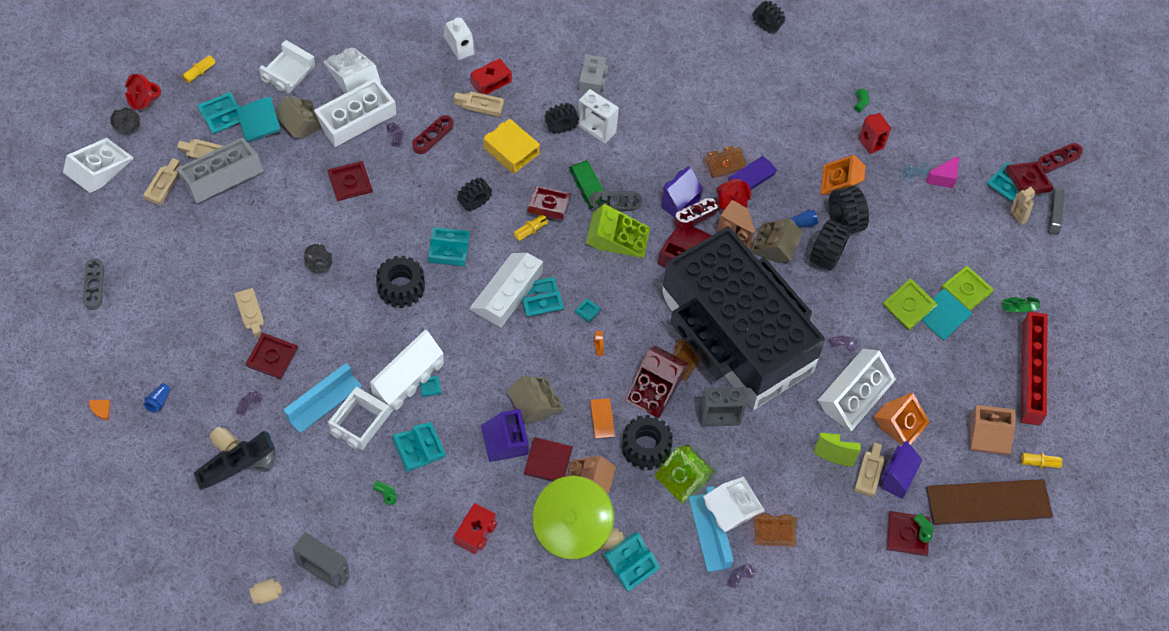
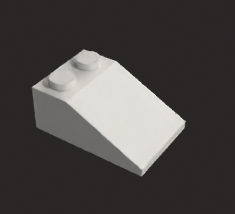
M105 138L68 154L63 173L91 193L102 188L130 163L133 157L111 140Z
M744 477L724 483L703 496L706 507L709 511L713 512L717 525L724 532L732 530L765 512Z

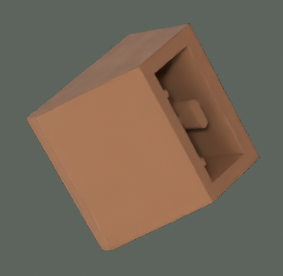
M732 200L721 214L717 232L729 226L750 250L755 229L749 210Z
M976 405L970 415V450L1010 455L1015 432V410Z
M601 455L571 461L567 476H579L590 479L599 484L609 494L616 466Z

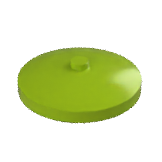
M579 476L562 477L546 486L538 496L533 510L534 531L543 547L552 554L565 559L586 558L598 552L610 538L614 526V508L606 491L596 482Z

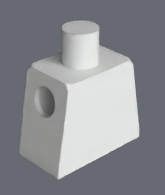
M455 18L445 24L444 38L458 60L474 55L472 33L462 18Z

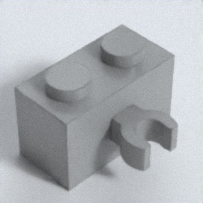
M585 54L579 81V92L586 93L591 89L600 95V91L605 88L606 82L603 76H607L609 65H606V57Z

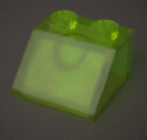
M687 444L677 447L654 476L683 504L709 481L715 471Z

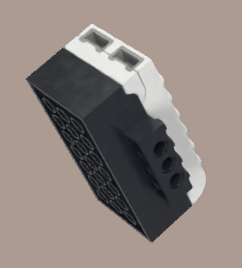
M729 226L667 261L663 281V295L668 307L672 311L670 324L716 380L725 376L733 387H744L746 403L752 410L757 409L814 373L826 338L810 321L812 311L765 257L758 260Z

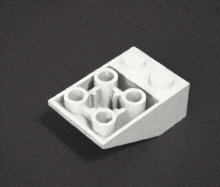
M348 48L343 53L332 55L323 61L345 94L374 78L381 83L375 64L355 48Z

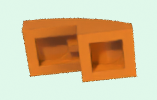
M610 398L590 400L594 438L615 437Z

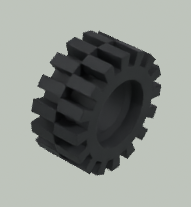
M767 0L762 1L752 14L753 21H756L755 24L759 25L760 29L763 28L765 32L767 30L769 34L779 30L785 23L786 16H784V11H780L781 7H777L776 3L772 4V1L768 2Z
M560 103V106L556 104L554 105L555 108L551 107L549 108L550 111H546L544 119L549 131L553 134L565 133L567 130L572 131L571 128H575L579 123V117L572 104L565 103L564 105Z
M475 178V180H470V183H465V187H461V190L458 191L457 200L466 211L471 212L472 209L474 211L477 207H481L482 204H486V200L489 201V197L492 196V189L483 178Z

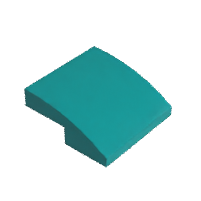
M231 92L197 105L212 134L240 124L236 110L240 106L236 103Z
M271 96L253 101L236 109L247 143L264 139L263 136L281 132Z
M1006 162L991 177L987 185L1014 202L1015 196L1019 191L1005 170L1007 165H1011L1009 162Z
M433 227L428 263L465 266L470 231Z
M555 277L536 280L527 295H538L533 297L524 296L522 299L526 317L564 310Z
M944 288L933 298L937 306L921 320L943 341L956 332L958 327L972 315L963 304Z
M432 422L413 426L410 431L393 434L392 441L406 472L446 457Z
M636 531L603 554L613 573L627 592L660 569L652 551L647 549L640 533Z

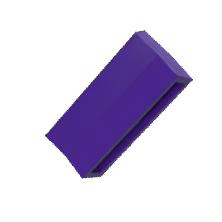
M761 156L731 175L728 181L740 179L746 182L752 190L774 176L777 169L768 159Z

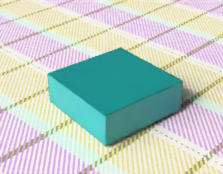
M586 298L575 309L574 313L590 323L601 312V308Z
M438 375L431 376L425 384L420 382L422 397L442 394Z

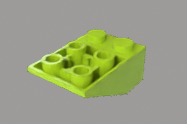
M603 204L592 214L586 244L598 250L644 258L650 227Z

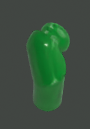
M864 88L856 91L857 98L860 101L854 106V110L859 113L869 104V93Z
M376 480L373 490L383 494L386 504H395L397 495L394 487Z
M920 513L914 518V521L920 526V540L926 543L932 539L934 527Z

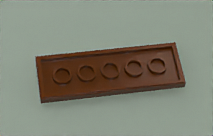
M1044 479L931 485L926 487L933 525L1048 519L1053 516Z

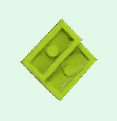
M820 433L814 447V453L819 457L836 464L854 467L861 451L860 443L841 442L840 434Z

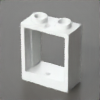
M589 89L579 99V123L577 126L606 144L616 133L619 107ZM592 111L603 117L605 122L592 114Z
M356 386L329 420L330 433L337 439L341 437L346 440L350 447L363 450L389 417V405ZM356 404L377 415V418L361 438L340 426Z

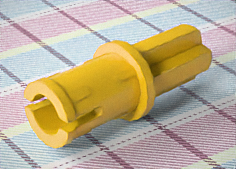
M208 55L197 64L194 63L192 68L181 75L182 78L189 84L199 75H204L203 72L215 64V60Z
M539 215L514 231V237L521 241L530 234L534 235L538 229L548 224V220L542 221L546 217Z
M1022 452L1021 465H1032L1039 468H1061L1062 458L1046 456L1044 453L1031 454Z

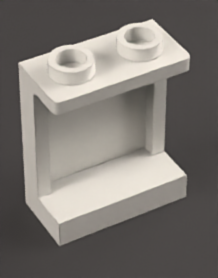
M285 40L282 43L283 51L267 67L261 65L259 70L260 77L265 83L270 82L279 91H285L289 94L315 67V60L313 55Z

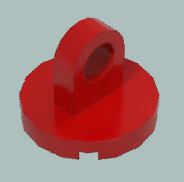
M131 74L125 83V88L127 87L125 97L127 103L133 109H146L150 102L156 100L161 94L160 87L153 82H149L142 74Z
M733 179L716 188L719 196V207L723 212L732 200L747 208L748 199H751V189L746 182L740 179Z

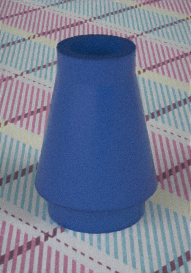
M808 209L791 217L798 227H814V225L818 224L815 210Z
M161 383L159 387L145 397L144 407L152 413L160 411L171 391L170 387Z

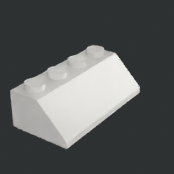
M374 78L315 109L314 113L326 137L334 147H337L395 116L396 104L380 82Z
M511 253L469 310L502 328L522 302L523 297L533 287V283L543 274V261L529 253Z
M424 330L370 381L372 396L389 405L390 413L394 409L398 410L407 396L411 397L414 395L420 382L425 384L430 378V374L434 370L438 371L444 364L443 352L427 330Z
M862 349L818 399V402L827 415L849 431H852L894 383L896 378L879 350Z

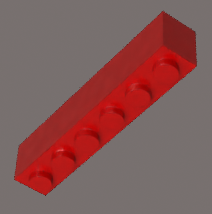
M1028 311L1022 322L1021 423L1039 426L1047 416L1048 314Z

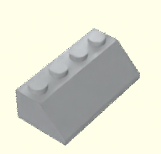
M243 137L176 168L187 191L196 203L205 201L207 198L263 172L258 154Z

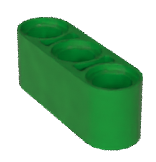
M585 160L570 165V174L574 176L575 179L573 180L577 188L581 190L585 203H588V209L594 208L589 203L591 194L604 190L589 161ZM600 197L598 200H595L597 204L599 203V201H605L607 203L606 200H602Z

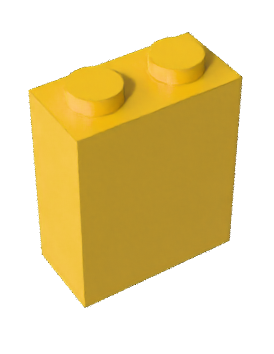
M511 119L499 124L493 132L487 133L483 138L484 149L513 174L540 154V144Z

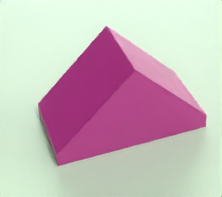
M956 156L931 170L926 182L932 185L953 188L957 180L959 158Z

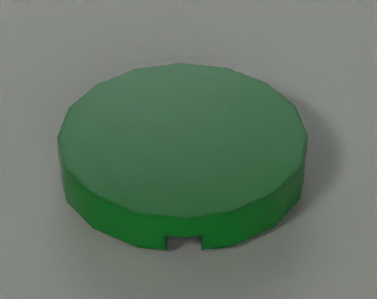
M1010 297L1001 302V309L1008 312H1028L1040 308V301L1035 297H1026V299Z

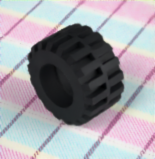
M854 185L833 190L830 193L829 213L831 220L849 227L850 234L866 230L869 223V209L866 198L860 188Z
M831 219L827 220L812 248L810 262L827 270H833L847 244L850 228Z
M393 256L394 259H386V263L382 262L377 270V291L381 300L384 299L387 305L391 303V306L396 308V305L404 308V305L407 304L410 307L412 302L415 304L419 302L418 297L422 298L423 292H425L423 268L418 261L414 262L411 257L406 259V256H401V258ZM400 277L410 280L409 283L401 286L391 283L394 279Z
M641 415L637 416V420L633 418L630 424L626 425L623 432L621 449H623V456H626V461L628 463L632 461L633 467L636 468L639 465L640 470H644V467H648V470H653V466L659 468L661 462L663 464L666 463L671 453L673 434L670 432L671 428L669 425L665 426L666 422L664 420L659 421L656 416L650 418V415H646L643 418ZM648 436L655 439L658 445L653 448H644L636 440L640 437Z

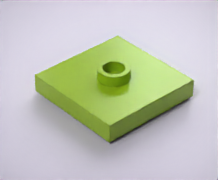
M965 266L940 288L941 290L945 288L970 312L994 292V289L968 266Z
M910 278L886 299L883 305L910 330L937 306V303Z

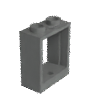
M744 387L704 388L699 408L701 427L740 426L746 407Z
M305 532L292 548L296 564L335 589H338L340 585H345L350 577L347 558Z

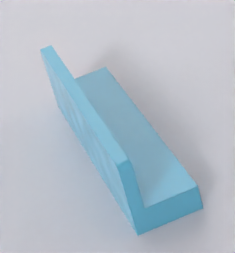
M345 363L283 410L285 418L299 433H302L346 400L356 386L361 388L362 385L352 376L351 367Z
M714 486L706 487L704 494L689 497L708 572L732 568L734 562L727 534L723 529L719 528L716 523V517L713 512L708 510L703 496L715 489Z

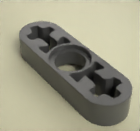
M1055 187L1051 195L1050 212H1052V216L1049 219L1048 233L1056 235L1060 233L1063 217L1065 191L1061 188Z
M597 191L591 194L589 203L595 209H598L603 204L615 210L637 209L642 204V197L636 191ZM619 196V197H620L619 203L616 204V205H613V204H612V199H613V197ZM634 196L636 200H634L633 203L628 201V199H633ZM600 197L602 200H606L607 203L605 201H599V203L597 204L595 200H598Z
M97 258L90 259L85 265L83 303L89 310H96L102 305L104 266L102 261ZM94 265H97V266H98V267L96 268V272H95L96 275H93V271H92V268H94ZM91 282H99V285L97 287H89V284ZM91 293L94 294L95 300L92 304H90L89 302L92 300Z

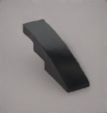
M262 431L249 442H240L229 452L221 451L196 470L194 476L199 489L203 490L224 481L273 451L275 447L269 433Z

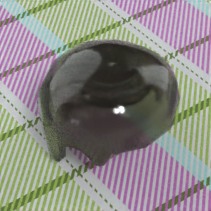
M127 107L114 110L110 117L112 127L122 135L135 133L141 125L140 116L137 112Z
M322 244L309 245L304 250V265L313 273H324L332 266V254L327 252Z

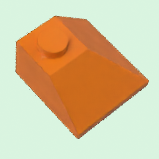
M854 154L825 164L823 166L820 194L826 195L833 190L850 187L864 181L866 165Z
M908 393L884 404L874 416L880 429L901 445H903L904 441L909 442L911 445L930 423L914 393Z

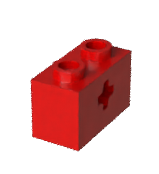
M499 58L471 72V84L478 93L488 95L511 83L512 72Z
M880 112L868 115L864 119L858 139L869 155L885 148L891 127Z
M474 503L454 535V544L475 555L479 549L483 550L487 543L486 536L489 532L493 533L497 526L496 513Z

